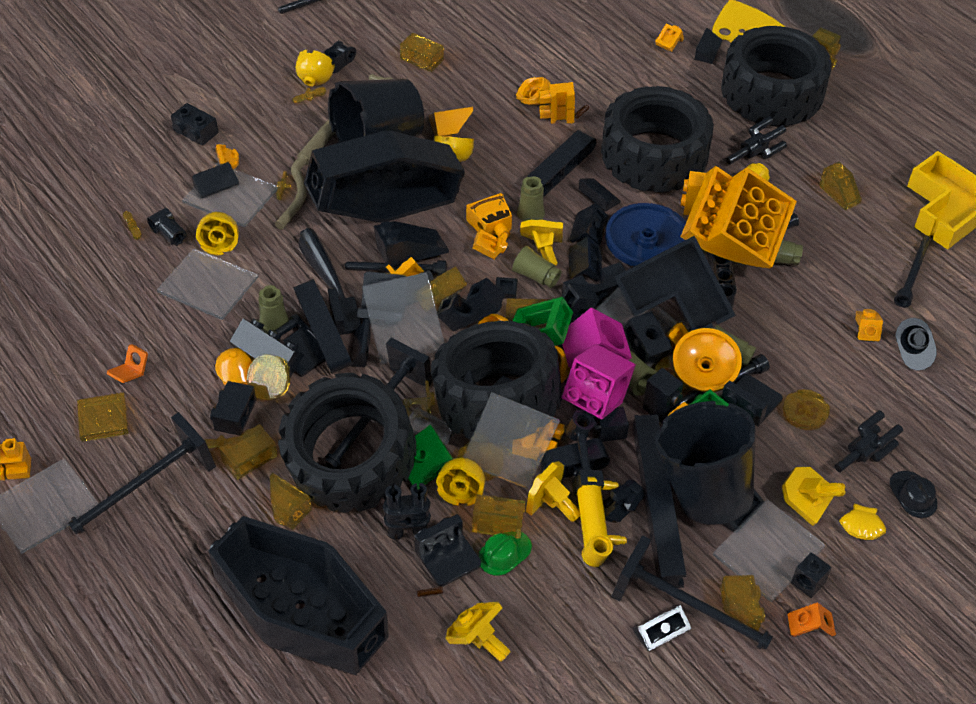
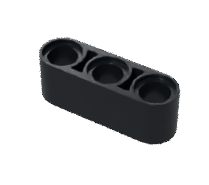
M599 438L587 440L591 470H600L610 463V458L602 440ZM578 443L542 452L538 456L542 471L552 462L559 461L564 465L562 479L575 476L578 470L581 469Z

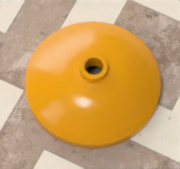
M700 328L688 332L678 341L673 353V367L678 378L686 386L699 392H707L709 389L713 392L723 390L724 385L729 380L731 382L736 380L742 365L741 352L736 342L726 333L712 328ZM707 364L709 368L705 369L702 365Z

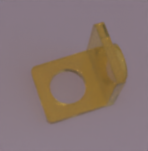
M425 381V397L403 399V405L406 408L409 419L431 417V406L435 405L434 392H430L429 381ZM412 404H419L422 407L416 413L411 412L408 408Z

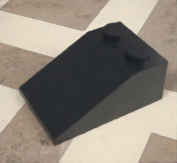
M385 221L374 226L377 249L386 265L389 264L391 267L401 265L410 257L417 261L449 253L448 247L436 229L397 221Z

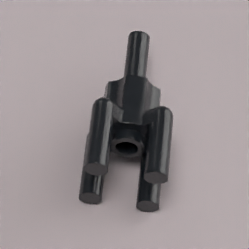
M770 116L753 125L748 130L751 137L742 142L741 149L727 157L726 162L731 165L744 156L751 159L760 153L764 159H768L785 149L787 143L784 140L769 148L770 141L786 132L785 126L781 125L767 134L760 133V130L773 123V119Z
M878 410L858 426L860 436L848 445L850 453L834 465L835 469L838 472H842L854 461L866 462L870 458L875 462H879L899 446L898 441L894 438L903 432L902 426L896 424L880 437L878 433L881 429L876 424L885 418V415L881 410Z

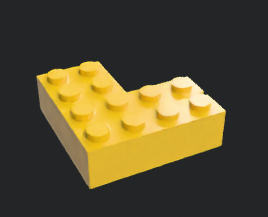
M939 151L913 168L907 187L930 201V203L920 209L915 228L929 237L931 235L934 236L933 240L948 250L976 228V175Z

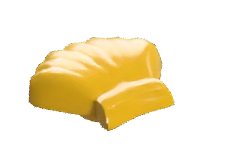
M854 503L853 510L839 519L840 524L847 533L859 539L874 540L886 533L883 521L876 514L877 508L865 507Z

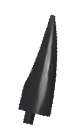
M311 228L302 230L299 238V249L307 262L330 288L337 289L340 299L345 298L336 270L317 233Z

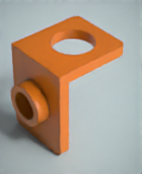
M130 344L125 364L107 370V375L121 383H126L143 376L148 353ZM134 352L139 354L140 364H136L133 361L132 355Z
M818 602L788 613L790 634L793 637L821 628L830 636L836 635L832 613ZM824 616L826 617V619H827V621H828V625H827L826 622H825Z

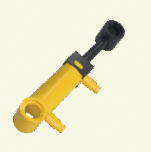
M581 409L574 412L565 427V432L570 439L578 442L581 469L578 470L572 479L573 495L578 497L584 542L582 558L589 566L599 567L611 554L613 545L626 544L627 538L620 535L607 534L601 490H614L619 487V484L604 480L602 470H591L587 437L595 425V419L592 414Z

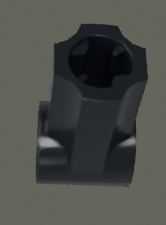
M164 208L147 217L151 230L155 234L160 233L171 245L178 246L187 237L186 231L175 221L169 209Z

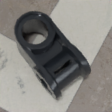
M338 40L324 51V54L332 59L331 64L335 65L332 74L338 73L354 60L356 56L355 47H348Z

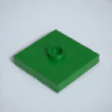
M431 425L415 435L416 456L414 457V467L408 479L412 485L417 483V489H420L419 483L426 485L436 478L443 465L454 459Z

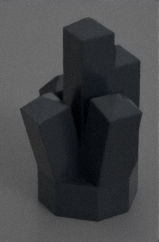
M628 479L622 486L611 491V496L603 500L604 508H606L604 511L605 520L621 522L631 511H635L638 504L646 496L644 489L636 481Z

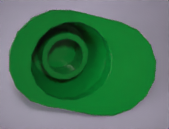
M505 530L499 534H494L488 538L479 552L481 568L490 575L500 576L507 574L529 556L532 549L531 540L526 534L517 530Z

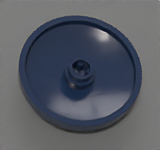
M653 203L628 205L615 212L609 219L606 227V243L616 258L634 267L685 241L680 236L686 221L677 212L662 205Z

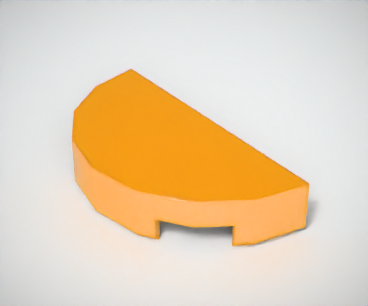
M222 144L216 145V153L220 165L229 162L232 168L235 169L239 165V153L234 148L233 150L228 149L226 145Z

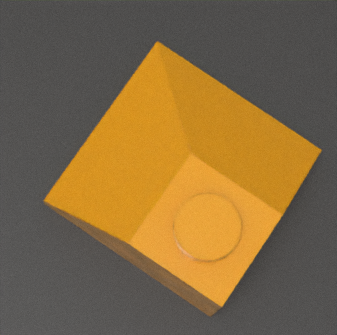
M473 107L435 112L429 115L434 136L452 137V135L457 134L473 112Z

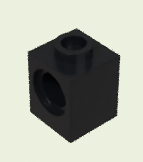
M811 552L796 567L791 584L812 598L826 583L832 567Z

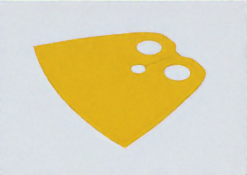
M729 0L716 19L712 32L721 39L732 42L738 35H743V33L739 32L740 29L747 31L764 26H785L756 8L735 0ZM727 28L731 33L729 35H722L719 30Z

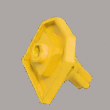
M527 220L521 222V235L534 240L538 253L541 252L544 259L557 266L558 262L553 251V242L562 243L563 223L547 220Z
M559 461L552 462L534 479L533 486L528 493L526 512L532 516L545 502L552 508L557 506L571 522H574L580 517V512L567 497L570 492L561 484L564 465Z
M795 467L782 484L785 502L812 526L817 524L834 496H844L846 493L843 483H829L811 467Z
M499 602L475 604L463 611L447 629L445 639L449 644H470L472 642L479 649L483 646L500 662L510 653V649L493 635L495 630L489 623L503 608Z

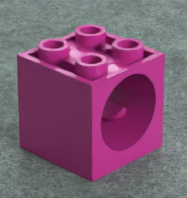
M591 307L569 325L563 343L569 368L572 367L574 358L595 344L627 360L632 358L622 323Z
M595 344L574 358L562 399L603 419L623 403L636 364Z

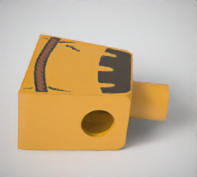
M502 193L466 205V220L477 231L482 229L493 236L497 235L498 238L503 232L508 234L507 238L510 236L512 214Z

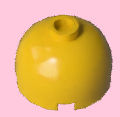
M303 50L298 55L295 68L298 77L307 86H319L329 81L335 65L331 64L332 59L321 52L313 50V53H307V50Z
M434 136V141L450 145L459 162H464L470 158L474 148V139Z
M208 213L197 226L196 240L201 245L200 247L209 254L223 255V252L232 251L238 243L239 229L237 223L226 213Z
M459 457L448 461L443 465L436 479L438 494L452 505L459 506V503H467L466 506H471L480 500L484 492L485 476L482 468L469 458Z

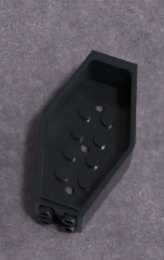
M381 131L312 150L304 184L317 211L374 222H385L454 203L459 193V187L465 175V170L448 144L394 131Z
M242 516L237 522L230 525L227 532L219 540L214 541L208 552L215 579L261 640L270 647L357 675L389 638L387 611L337 550L327 542ZM260 577L267 578L266 581L262 583L257 581V579ZM299 603H304L305 607L302 609H297L296 605ZM337 630L345 631L342 636H337L335 632Z

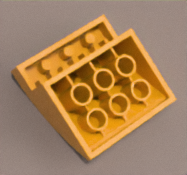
M715 166L705 175L680 237L687 240L695 236L701 249L741 264L770 269L775 262L797 201L748 167L732 177Z

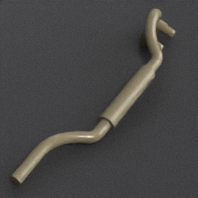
M370 74L369 80L392 79L390 77L384 78L374 74ZM329 119L297 154V159L291 166V174L297 185V195L290 206L275 222L278 229L283 230L305 203L307 188L304 184L305 178L301 169L305 165H309L312 150L323 148L336 134V132L332 133Z

